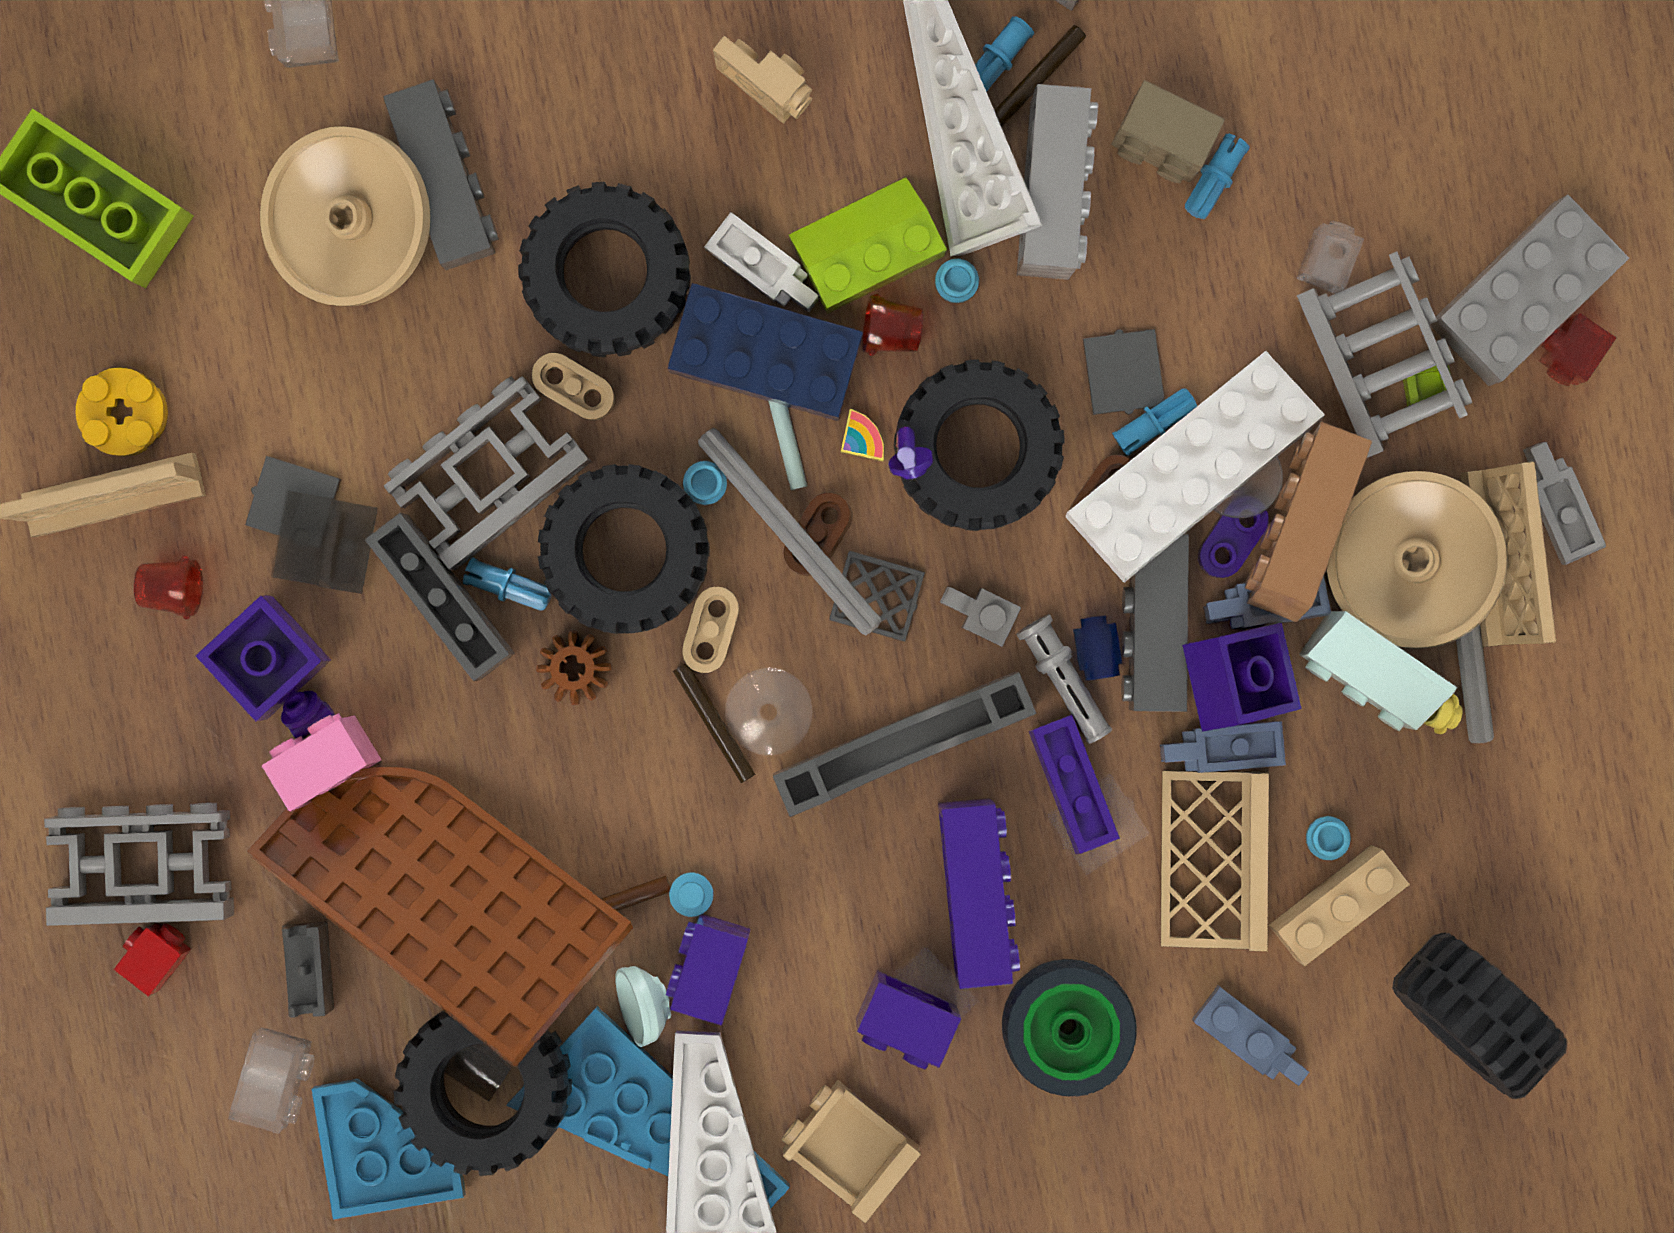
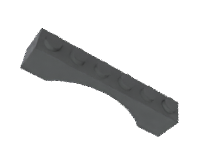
M1015 671L773 773V779L789 817H792L914 762L997 731L1037 713L1020 673Z

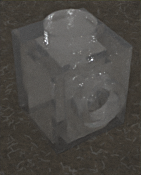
M1330 221L1329 225L1322 223L1314 230L1296 279L1335 294L1344 290L1364 239L1353 235L1355 229L1337 221Z

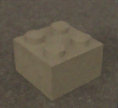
M1144 80L1134 96L1111 145L1118 148L1117 154L1129 162L1140 165L1142 161L1158 167L1157 173L1171 182L1180 184L1182 180L1190 183L1203 167L1225 119Z

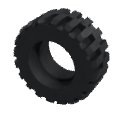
M592 182L591 188L580 189L578 185L567 189V196L558 201L555 197L544 205L547 210L541 217L534 216L528 226L531 230L528 238L522 239L519 250L522 254V263L518 265V276L522 281V294L526 304L533 312V316L556 340L564 343L568 348L579 353L583 351L596 357L617 354L620 357L630 355L631 351L643 347L645 349L655 343L654 339L661 333L666 334L674 325L673 320L678 313H682L686 304L685 296L687 289H690V260L680 230L665 208L662 209L656 204L654 198L644 192L639 194L633 191L631 186L618 183L617 187L607 186L605 182ZM600 230H615L628 235L642 249L647 264L646 281L640 294L629 305L610 312L591 310L578 303L570 294L564 278L565 260L571 248L581 238Z
M979 359L966 360L962 364H951L941 368L938 373L926 378L915 392L910 395L897 422L893 449L895 454H897V431L902 427H910L914 431L915 447H925L931 450L934 460L927 468L925 474L914 479H904L900 476L903 487L909 497H912L919 505V508L928 516L931 515L938 519L940 523L950 527L954 526L969 531L992 530L1013 523L1032 512L1041 504L1040 502L1045 496L1050 493L1056 483L1055 479L1058 471L1062 468L1064 456H1062V445L1065 443L1064 430L1060 429L1058 421L1060 415L1056 405H1051L1046 397L1048 393L1040 384L1036 385L1027 378L1029 374L1018 368L1016 370L1005 366V363L992 360L991 363L979 362ZM969 405H986L1001 411L1011 420L1019 436L1020 450L1014 469L1004 480L989 487L975 488L958 483L943 469L937 454V437L942 424L953 412Z
M613 464L602 466V469L593 472L589 470L578 476L577 481L570 486L566 485L558 493V499L553 506L549 505L544 515L546 520L543 530L539 529L537 543H540V556H538L539 568L543 570L546 579L544 583L549 593L555 596L559 602L558 605L567 614H571L579 620L578 622L590 628H596L608 633L631 634L658 628L660 625L673 620L681 614L680 612L688 604H691L698 594L697 591L701 583L704 582L708 570L707 562L708 556L710 557V543H708L704 519L697 505L678 484L655 470H649L632 464L628 466ZM618 508H632L649 515L661 528L666 542V557L659 574L646 586L626 592L609 589L595 580L587 569L583 556L584 539L589 527L602 514Z
M1444 932L1433 935L1394 977L1392 990L1404 1006L1437 1039L1444 1043L1450 1051L1463 1060L1466 1065L1511 1099L1526 1097L1566 1053L1567 1039L1562 1031L1555 1026L1551 1018L1498 968L1490 964L1477 951L1472 950L1466 943L1460 939L1457 940L1449 933Z
M444 1010L420 1027L418 1033L408 1041L403 1050L405 1055L403 1061L397 1064L394 1078L399 1080V1087L394 1090L395 1105H402L403 1114L398 1119L403 1130L410 1127L416 1136L411 1143L420 1152L426 1147L433 1153L430 1161L440 1167L446 1162L455 1165V1173L467 1175L471 1170H478L480 1176L494 1175L499 1169L504 1168L507 1172L519 1167L527 1158L531 1159L542 1149L555 1133L568 1108L566 1104L567 1099L572 1092V1079L568 1078L567 1072L571 1067L568 1054H562L559 1047L563 1041L556 1030L552 1033L548 1029L517 1064L525 1088L524 1098L518 1111L501 1124L481 1125L464 1118L452 1106L446 1094L444 1074L449 1061L458 1051L471 1045L486 1044Z

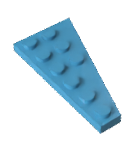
M597 1006L560 1046L562 1054H568L571 1067L567 1072L568 1078L572 1079V1092L567 1099L566 1104L568 1108L558 1127L584 1138L585 1142L645 1169L650 1168L669 1177L673 1075L645 1049L639 1047L632 1037ZM524 1086L506 1106L518 1111L524 1098ZM754 1151L771 1209L790 1188V1183Z

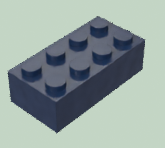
M692 283L667 369L674 375L838 421L863 332Z

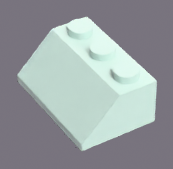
M1331 611L1328 616H1325L1299 654L1309 661L1305 666L1307 670L1326 682L1330 677H1333L1345 686L1341 693L1363 707L1368 701L1381 710L1377 717L1399 732L1403 726L1408 729L1417 730L1457 689L1456 686L1346 611Z

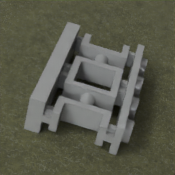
M511 376L501 382L491 392L495 398L482 408L475 404L457 418L460 425L447 436L443 431L433 436L422 446L425 453L413 463L406 459L395 466L388 473L391 480L383 486L389 494H392L401 508L408 507L421 497L443 524L445 529L430 540L429 544L438 552L439 558L449 570H456L592 462L567 432L550 445L525 414L542 399L523 376L516 381ZM520 396L523 397V400L510 409L524 427L522 431L505 444L491 427H487L479 435L475 436L474 433ZM490 442L515 474L485 498L481 499L457 467ZM536 442L550 460L561 451H566V455L519 491L517 489V486L529 478L530 475L516 457ZM453 451L454 454L444 461L441 466L455 484L439 497L435 498L427 486L420 481L408 491L405 489L449 452ZM465 498L469 500L480 514L485 513L493 505H496L498 509L452 545L448 543L449 540L462 531L447 513Z
M217 803L190 804L189 812H173V804L146 805V813H129V806L102 807V814L85 815V807L58 808V816L44 819V828H49V836H46V845L69 844L70 886H58L48 889V898H51V906L46 908V926L225 920L233 916L234 897L230 898L229 894L231 881L209 882L208 840L230 837V831L227 828L230 810L217 811ZM211 823V829L192 831V853H173L172 830L154 831V824ZM122 826V832L104 834V855L85 856V833L66 834V827ZM157 841L159 883L121 884L120 843ZM194 870V893H213V898L156 900V895L174 892V871ZM105 873L106 896H124L125 901L68 903V897H81L87 894L86 874Z

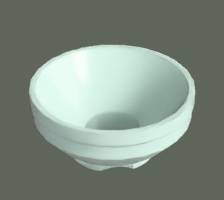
M636 966L620 968L616 971L615 975L620 1009L632 1039L639 1047H643L655 1042L659 1038L667 1019L671 1018L669 997L665 995L667 990L664 984L660 982L658 976L653 977Z

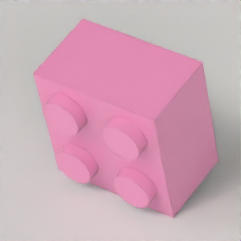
M339 713L334 716L329 715L307 728L311 734L308 738L304 740L302 736L294 740L291 738L269 751L273 759L261 766L289 812L311 803L312 801L310 800L319 794L322 795L345 782L360 769L370 768L381 761L380 756L355 715L342 718Z

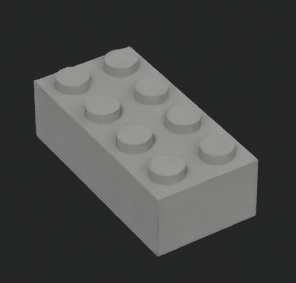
M1037 84L1030 101L1024 183L1042 226L1020 234L1017 276L1069 280L1075 270L1081 268V263H1085L1087 236L1080 235V225H1084L1085 218L1089 217L1091 191H1083L1084 181H1087L1088 175L1092 174L1094 164V147L1087 146V138H1091L1092 129L1096 128L1098 102H1090L1091 88Z
M1566 195L1552 203L1435 316L1437 322L1430 324V326L1442 338H1445L1447 344L1488 386L1502 382L1605 283L1629 257L1569 195Z

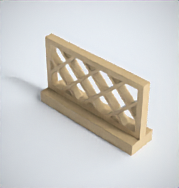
M191 452L23 493L20 500L0 504V519L25 521L28 523L31 537H39L204 497L206 493L196 453Z
M1535 462L1460 473L1461 482L1482 497L1496 515L1502 527L1508 550V568L1503 590L1494 608L1480 623L1482 646L1556 642Z
M1162 771L1161 946L1249 949V951H1267L1269 771H1215L1197 773L1196 771ZM1172 780H1190L1203 794L1184 811L1172 799ZM1199 781L1215 782L1206 789ZM1223 781H1242V800L1229 812L1210 794ZM1206 797L1224 815L1207 833L1188 815ZM1171 806L1180 814L1172 824ZM1241 807L1242 825L1233 817ZM1183 819L1202 837L1185 855L1171 842V831ZM1228 820L1242 833V843L1229 856L1210 838ZM1205 842L1224 859L1207 877L1188 859ZM1171 850L1180 858L1172 867ZM1240 852L1241 868L1232 860ZM1183 863L1202 881L1185 898L1171 886V874ZM1227 864L1241 876V888L1229 899L1210 882ZM1205 885L1224 903L1206 921L1188 903ZM1171 894L1179 901V904L1172 910ZM1240 895L1241 912L1232 904ZM1182 907L1201 924L1189 937L1170 936V920ZM1228 908L1241 921V938H1222L1210 924ZM1206 929L1213 937L1197 936Z

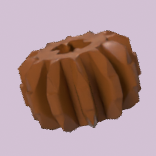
M576 630L569 632L568 647L560 635L553 636L552 641L558 652L556 653L545 647L540 651L543 657L552 660L551 665L541 664L536 667L538 673L551 672L552 678L543 681L541 684L542 689L546 690L555 684L559 685L554 694V700L557 702L562 701L567 690H570L571 704L579 705L581 700L580 689L583 690L585 696L590 701L595 700L597 695L590 684L594 683L601 688H607L609 684L605 678L598 676L597 673L598 671L606 672L612 670V663L598 664L596 659L608 652L607 647L601 646L593 652L590 651L595 641V636L592 634H588L584 638L582 645L579 646V634ZM571 655L577 656L578 663H585V673H578L579 680H573L570 672H564V663L571 662L569 658Z

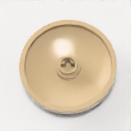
M344 126L329 127L302 137L293 143L277 160L263 190L260 225L264 245L270 260L282 278L296 291L312 300L328 305L359 306L387 297L403 285L412 275L427 245L430 230V206L426 187L419 171L400 147L389 139L364 129Z
M1424 471L1402 472L1373 482L1351 499L1327 565V574L1332 593L1342 611L1348 612L1396 646L1414 649L1431 648L1463 637L1476 628L1489 615L1497 603L1505 584L1508 568V550L1502 527L1496 515L1474 490L1462 482L1442 474Z

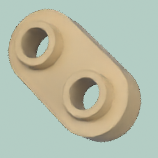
M559 353L545 354L533 366L532 381L536 389L580 417L592 421L600 420L612 411L615 404V393L611 385L602 377ZM553 369H560L563 372V380L559 384H551L548 381V374ZM590 391H598L601 394V402L597 406L591 407L586 404L585 398Z
M710 587L704 590L695 602L682 652L686 664L691 669L700 673H709L718 669L724 663L739 614V603L735 595L726 588ZM715 600L722 601L726 606V611L721 617H714L709 612V606ZM702 642H708L713 646L714 652L709 659H702L697 654V648Z

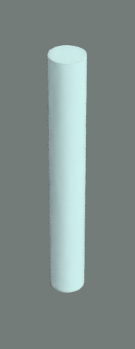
M768 401L790 489L795 490L807 487L788 407Z

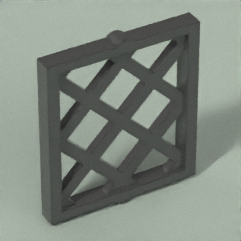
M849 551L842 574L846 578L849 565L854 562L856 563L862 577L850 584L855 587L866 581L873 596L865 599L868 604L875 600L877 601L883 612V615L879 616L881 622L887 619L893 632L876 628L872 632L905 642L913 612L917 609L916 602L925 572ZM860 560L880 565V567L867 574ZM889 568L910 575L897 582ZM885 571L892 585L877 592L870 578ZM914 579L916 583L912 599L907 601L900 586ZM895 590L902 604L888 611L881 597ZM834 602L829 620L855 627L850 620L844 619L846 615L843 612H839L838 606ZM906 609L908 616L905 626L898 630L891 616Z

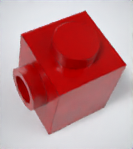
M157 922L146 927L145 930L139 926L123 944L122 947L127 952L113 970L149 997L163 987L192 949L183 943L185 936L167 923L160 925Z

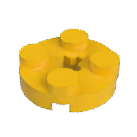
M111 368L85 380L82 391L77 398L75 413L78 428L82 432L85 442L106 454L126 457L142 453L148 449L146 447L153 444L156 438L161 436L167 424L168 407L161 390L147 376L128 368ZM124 400V405L132 408L133 412L132 416L124 418V424L118 425L117 418L111 416V409L117 406L118 401Z

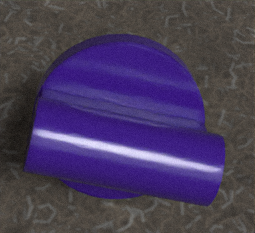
M902 427L897 431V454L888 462L890 472L904 479H914L922 476L933 463L932 452L925 447H915L914 431L910 427Z
M314 691L296 692L283 704L281 721L289 728L295 738L300 736L305 738L310 734L307 729L308 727L329 715L334 716L335 713Z

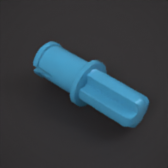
M1017 16L1011 17L1010 22L991 45L986 44L983 47L984 54L975 64L986 92L1004 70L1009 71L1013 67L1011 61L1034 35L1033 29Z
M1229 133L1225 134L1210 163L1203 165L1201 168L1202 176L1184 206L1185 210L1192 216L1201 219L1207 218L1224 188L1231 187L1233 183L1231 177L1245 153L1250 149L1243 139L1239 138L1235 145L1233 141L1236 136Z
M1183 388L1152 409L1145 407L1143 409L1144 414L1117 432H1113L1112 435L1128 457L1133 451L1157 435L1162 436L1165 433L1164 430L1189 414L1197 407V403L1192 394L1186 388Z
M471 558L465 570L470 573L469 575L464 574L463 584L498 595V600L502 602L510 599L540 611L546 609L552 596L546 585L517 575L516 569L509 568L506 571L478 561L476 558Z

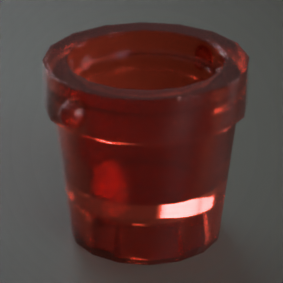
M879 294L869 296L863 324V352L868 353L870 356H874L878 352H917L923 328L922 308L885 300Z
M182 556L177 562L141 564L137 568L134 578L133 590L136 604L142 608L172 612L188 620L190 616H194L198 612L201 604L203 577L200 564L197 560H189L188 556Z

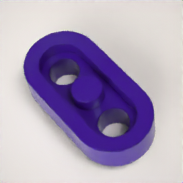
M1245 497L1236 499L1227 505L1198 550V562L1206 574L1215 578H1225L1232 576L1241 568L1268 525V513L1262 503L1256 499ZM1243 511L1250 512L1254 517V522L1249 528L1243 527L1240 524L1239 517ZM1220 547L1227 549L1229 552V560L1225 564H1220L1215 559V552Z

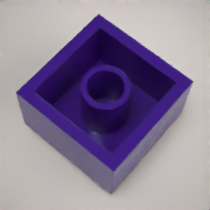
M261 595L195 655L255 721L267 720L288 698L298 692L331 661L273 596Z
M1282 623L1182 645L1202 732L1238 726L1302 709Z
M705 914L699 916L696 924L688 922L678 952L687 955L684 966L675 964L665 994L673 998L670 1010L722 1026L747 945L750 928Z
M877 970L857 1014L856 1026L857 1032L863 1035L862 1041L867 1045L881 1051H886L888 1046L893 1047L904 1053L903 1060L922 1069H927L929 1064L940 1068L961 1021V1016L957 1005Z

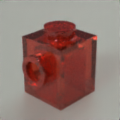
M1579 313L1567 318L1563 326H1559L1542 343L1541 347L1546 351L1539 362L1548 367L1546 373L1562 385L1569 386L1573 384L1575 386L1585 383L1616 340V337Z

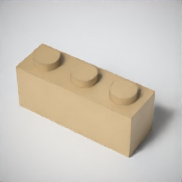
M1371 845L1269 924V927L1294 959L1303 966H1306L1410 884L1383 849Z

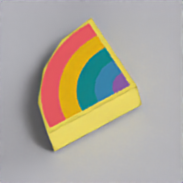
M850 409L841 453L884 461V443L877 426L866 415Z

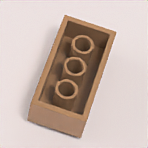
M1323 422L1320 423L1313 434L1305 433L1301 444L1298 443L1289 464V468L1296 470L1295 474L1291 472L1287 482L1283 483L1274 508L1281 510L1280 514L1276 513L1272 523L1267 525L1259 548L1266 550L1265 555H1260L1257 564H1253L1244 588L1251 590L1247 604L1297 622L1313 606L1372 444L1371 440Z

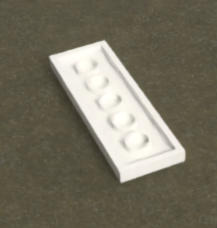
M1265 351L1069 510L1066 518L1125 583L1305 435L1306 432L1322 421L1325 414Z

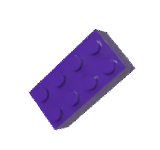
M990 798L938 803L954 972L959 989L1013 984L1012 972L1020 971L1018 946L1015 944L1014 939H1009L1008 927H1015L1016 921L1013 900H1010V895L1004 894L1003 883L1011 882L1009 856L1006 855L1005 851L1000 852L999 838L1007 837L1005 813L1001 810V807L996 808V804Z

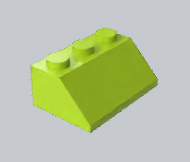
M906 177L788 235L827 314L943 258L947 250L927 208Z

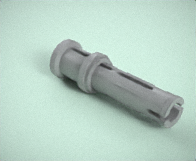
M1045 615L1021 629L1016 635L1019 640H1025L1036 658L1037 664L1035 667L1038 672L1041 671L1042 674L1047 673L1066 707L1085 735L1088 744L1093 743L1110 733L1112 728L1106 722L1090 692L1070 661L1073 657L1071 655L1072 650L1069 646H1063L1051 626L1053 621L1051 615Z

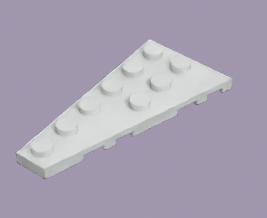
M903 0L950 256L966 255L1042 226L948 0Z
M676 1030L666 1233H777L721 1033Z

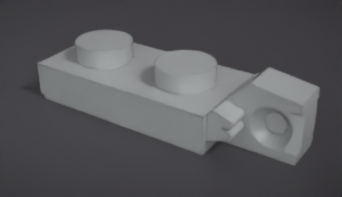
M1539 442L1524 449L1527 461L1535 462L1541 519L1561 564L1567 565L1605 548V541L1573 468L1567 467L1563 458L1554 460L1547 442Z

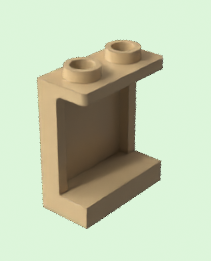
M837 1080L831 1089L824 1085L809 1104L814 1110L803 1123L797 1119L782 1137V1141L786 1143L783 1147V1157L788 1161L792 1159L847 1202L851 1206L852 1213L866 1223L921 1155L920 1146Z

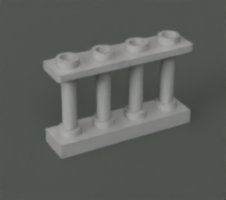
M1397 251L1389 254L1394 268L1328 297L1327 293L1319 296L1314 288L1297 295L1356 434L1372 441L1367 458L1385 450L1382 441L1389 439V433L1453 406L1460 419L1468 415L1465 406L1473 403L1463 379L1455 382L1452 379L1447 365L1455 361L1445 338L1436 341L1430 324L1437 322L1428 298L1425 297L1421 300L1417 298L1412 284L1420 280L1409 256L1401 260ZM1402 285L1411 309L1348 337H1345L1344 333L1336 337L1329 320L1336 318L1337 312L1395 286ZM1419 325L1429 347L1428 350L1364 378L1362 374L1353 376L1347 362L1354 358L1353 353ZM1437 366L1447 390L1382 418L1379 414L1373 417L1370 416L1364 401L1372 398L1371 393Z

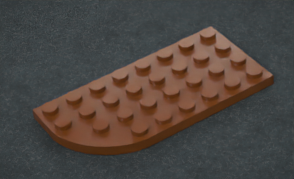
M402 767L360 769L345 782L322 795L319 794L310 800L312 802L306 806L290 812L286 808L248 849L247 852L251 858L514 1067L517 1066L633 929L631 921L448 782L437 776Z

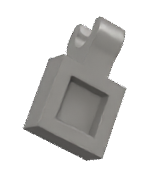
M947 587L940 600V603L967 615L962 628L1001 647L1021 609L1020 606L983 588H980L976 598L973 599L960 591Z

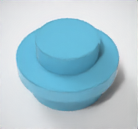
M963 259L946 261L940 266L935 276V286L939 295L952 303H962L969 300L976 293L979 285L977 270L970 262Z
M700 461L690 466L683 478L684 491L695 503L710 505L723 497L727 488V478L715 463Z
M1323 816L1314 820L1306 832L1308 849L1313 855L1323 860L1340 858L1348 850L1351 841L1350 832L1346 824L1332 816Z
M689 872L680 875L675 879L670 888L669 897L671 905L678 913L687 917L703 914L708 910L713 901L711 883L699 873Z

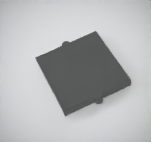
M1119 329L1115 331L1114 335L1083 339L1093 415L1120 411L1130 415L1135 409L1155 407L1164 401L1155 329L1123 333Z
M266 456L258 484L251 489L254 497L245 525L320 548L328 520L335 515L332 507L341 479Z

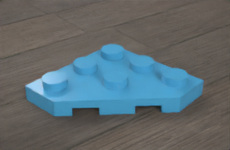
M353 1079L317 1085L311 1089L333 1219L464 1198L466 1190L463 1174L455 1173V1165L446 1162L440 1167L430 1161L433 1153L426 1147L419 1152L411 1143L416 1137L410 1127L403 1130L398 1119L403 1114V1110L361 1080Z

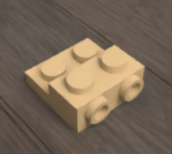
M724 36L714 47L713 53L716 68L783 124L791 115L797 119L811 103L813 98L809 95L812 89L805 84V79L801 76L804 70L788 55L783 54L779 58L770 51L761 63L758 64L755 61L758 58L757 53L740 39L733 43Z

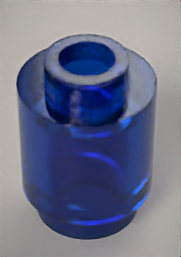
M1106 615L1080 619L1081 628L1073 629L1079 670H1084L1085 681L1119 676V665L1123 664L1117 623H1107Z

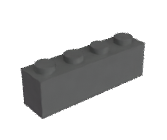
M430 80L383 96L400 148L414 163L425 184L430 206L429 234L439 264L445 270H449L496 254L492 242L499 240L497 230L491 215L483 216L478 200L485 198L477 174L469 175L464 158L471 155L463 132H454L450 117L457 115L448 89L441 91L436 82Z
M399 513L365 539L473 681L483 679L515 654L455 574L439 558L438 552L429 544L428 539L408 514Z
M1183 534L1130 578V587H1123L1122 610L1123 614H1130V629L1122 633V657L1129 658V675H1122L1121 697L1122 701H1129V710L1187 712V664L1182 645L1188 644L1189 534Z

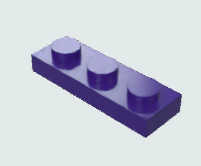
M1070 715L1028 731L1075 854H1082L1120 839L1073 716Z

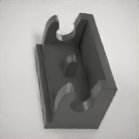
M328 921L283 925L282 938L287 981L288 1016L294 1018L308 1013H312L313 1017L326 1016L334 1009Z

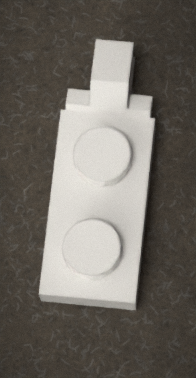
M731 212L704 246L706 251L772 301H777L784 307L791 299L804 310L810 312L820 299L817 293L803 284L808 274L801 269V265Z

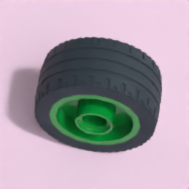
M1061 959L1046 962L1035 967L1016 983L1004 1006L1002 1035L1011 1061L1027 1081L1051 1094L1077 1097L1095 1093L1110 1085L1121 1075L1134 1051L1137 1024L1130 999L1110 974L1098 966L1085 961ZM1074 1019L1075 1028L1071 1032L1066 1033L1060 1030L1059 1027L1064 1021Z

